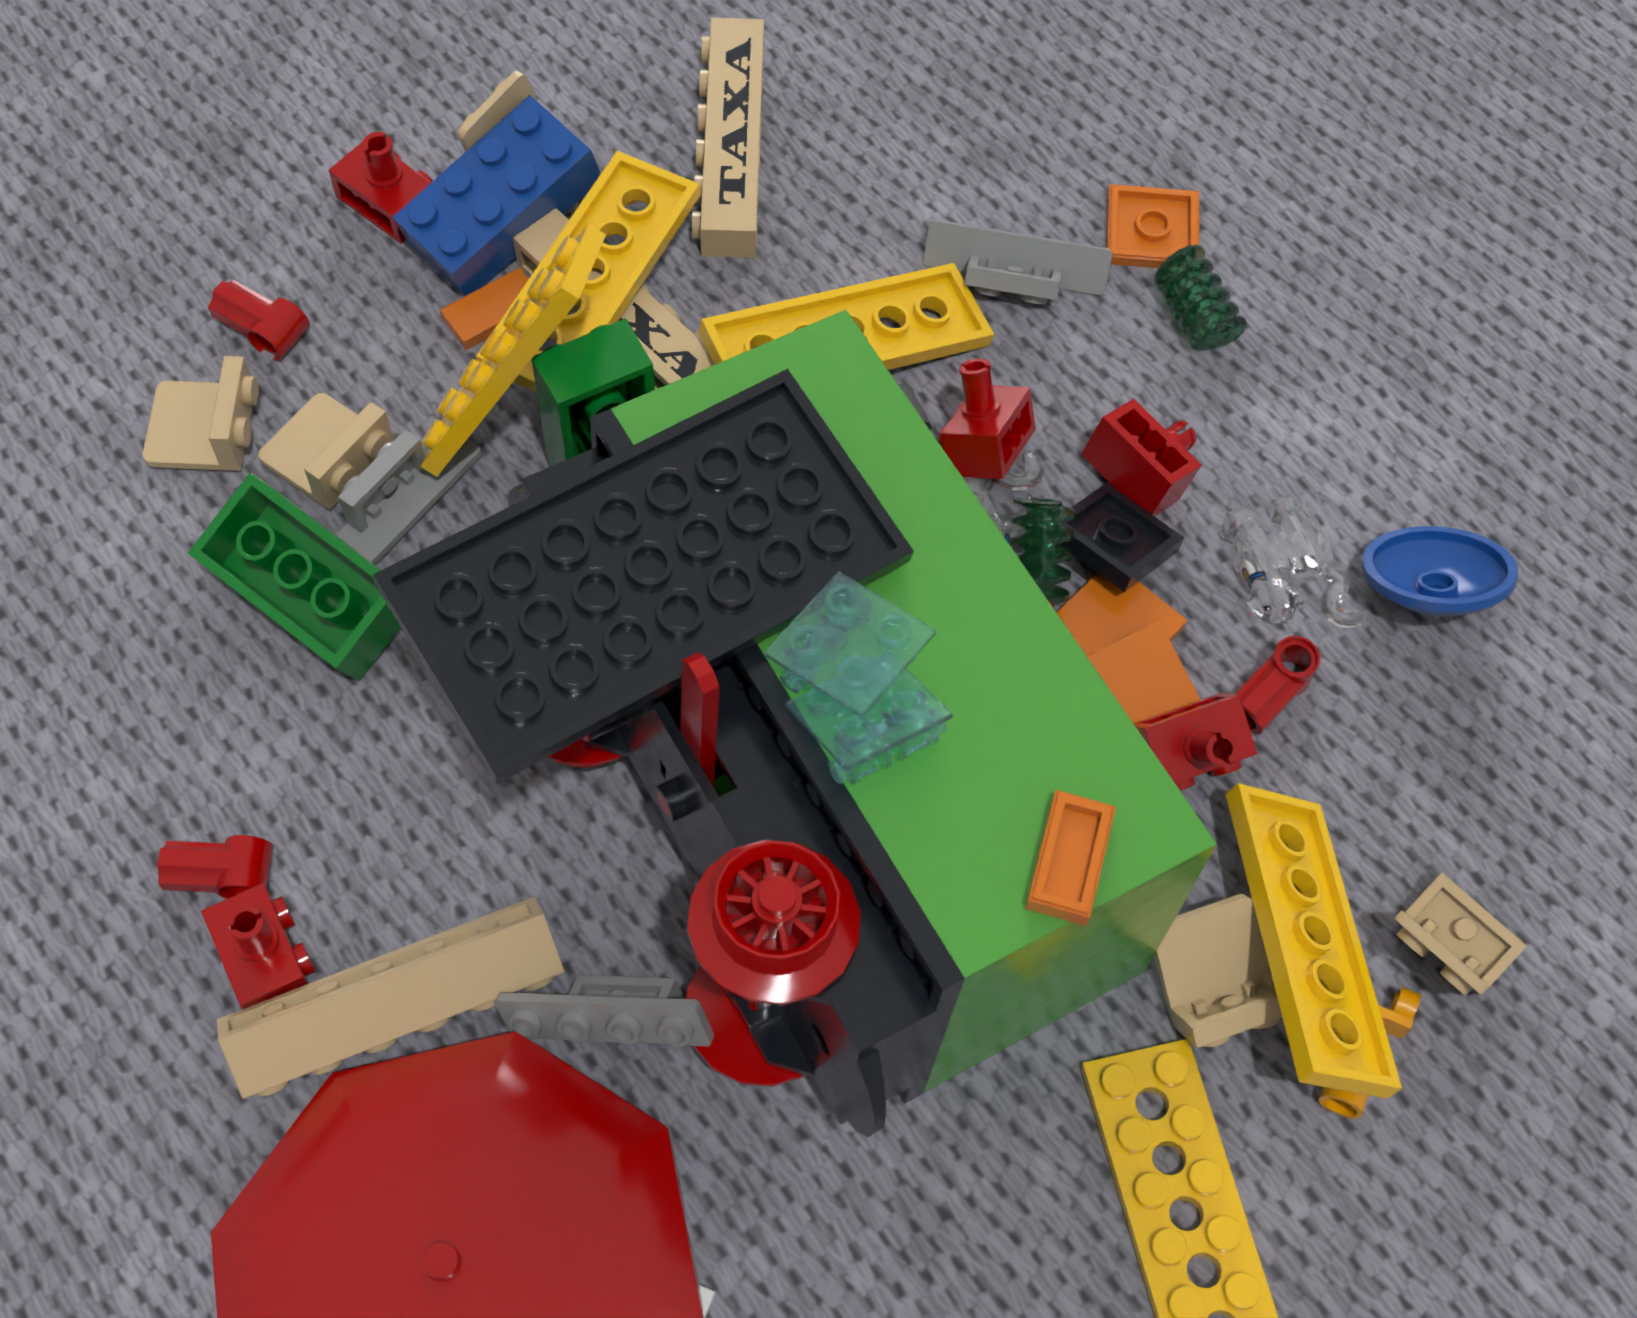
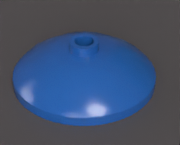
M1418 526L1394 530L1374 539L1364 551L1362 572L1370 586L1386 600L1417 613L1447 617L1481 612L1505 600L1516 587L1518 565L1514 557L1504 547L1484 536L1449 527Z

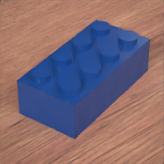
M529 95L392 218L408 244L465 297L487 284L516 257L513 237L555 208L564 214L589 192L601 173L591 149Z

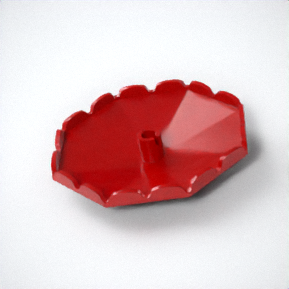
M516 1031L331 1073L211 1231L217 1318H704L698 1275L686 1225L682 1189L669 1129Z

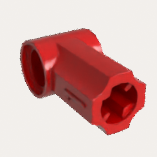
M223 280L213 290L212 299L208 306L211 317L245 335L257 351L262 352L266 350L275 355L273 358L275 361H279L310 327L307 316L291 301L278 297L273 302L235 280L230 282Z
M1295 635L1281 640L1270 658L1235 693L1240 695L1251 732L1260 735L1297 695H1300L1308 688L1320 664L1318 648L1312 641ZM1282 662H1293L1302 669V672H1291L1284 667Z
M249 835L230 836L225 839V843L166 841L164 847L160 848L157 862L158 884L162 890L213 892L225 899L264 883L267 889L274 845L263 838Z

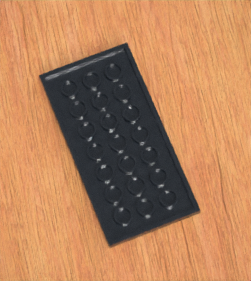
M786 369L373 575L377 589L497 785L680 686L683 659L699 652L706 657L713 668L906 564L911 560L914 550L793 375Z

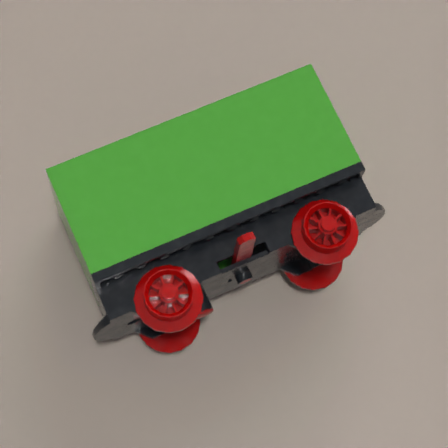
M843 310L590 417L592 449L522 478V484L513 487L509 491V507L788 369L914 550L911 560L906 564L713 668L706 657L699 652L683 659L680 686L547 757L559 764L580 768H593L618 760L622 756L628 757L700 881L690 896L687 932L696 960L700 966L687 987L686 999H696L701 1003L714 1033L710 1046H693L714 1071L739 1084L773 1087L802 1078L804 1075L813 1077L840 1124L848 1121L858 1133L870 1137L885 1127L887 1099L899 1094L905 1104L1145 972L1217 843L848 311ZM1055 790L1116 806L1094 904L1087 926L1025 909Z

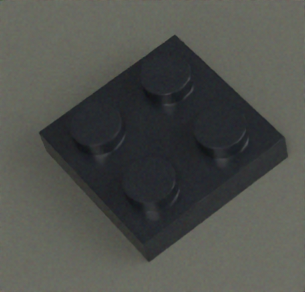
M1105 483L1052 520L1046 536L1063 547L1066 552L1078 558L1100 574L1107 582L1115 585L1123 592H1126L1177 553L1184 540L1182 535L1108 483Z

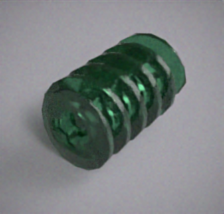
M1196 244L1186 246L1170 255L1155 273L1154 283L1158 291L1163 293L1162 296L1165 303L1171 307L1175 320L1179 321L1183 334L1188 336L1187 339L1190 346L1197 351H1207L1221 348L1238 339L1244 332L1247 322L1245 317L1237 316L1239 313L1237 304L1229 302L1230 292L1227 288L1220 287L1222 284L1219 274L1212 273L1214 267L1211 260L1204 259L1205 251L1203 247Z
M1013 497V503L1025 508L1026 514L1012 517L1011 523L1024 528L1025 533L1011 537L1010 544L1023 549V554L1017 556L1045 597L1052 604L1065 602L1069 599V591L1057 584L1070 580L1071 571L1058 564L1071 560L1072 550L1060 544L1074 539V531L1061 525V523L1075 519L1076 511L1063 505L1060 500Z

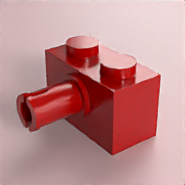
M373 132L368 134L358 146L331 167L329 174L336 198L402 244L406 239L392 217L433 180L421 170L416 172L402 161L393 150V142L390 136L386 138L387 135L384 132Z
M981 358L967 360L959 367L965 400L959 404L956 413L946 427L941 429L938 443L962 477L1003 480L1036 430L1030 387L993 385L990 361Z
M1134 398L1102 417L1081 453L1110 484L1153 516L1166 510L1181 498L1202 466L1187 451L1196 443L1194 429L1190 427L1183 433L1177 434L1188 424L1182 420L1175 421L1170 427L1165 429Z
M1218 693L1133 723L1179 790L1195 785L1194 777L1211 771L1212 776H1219L1242 768L1240 760L1257 755L1239 694Z
M264 883L201 910L242 1009L309 984L306 976L316 971L303 942L293 946L286 930L296 925L283 896L273 900Z

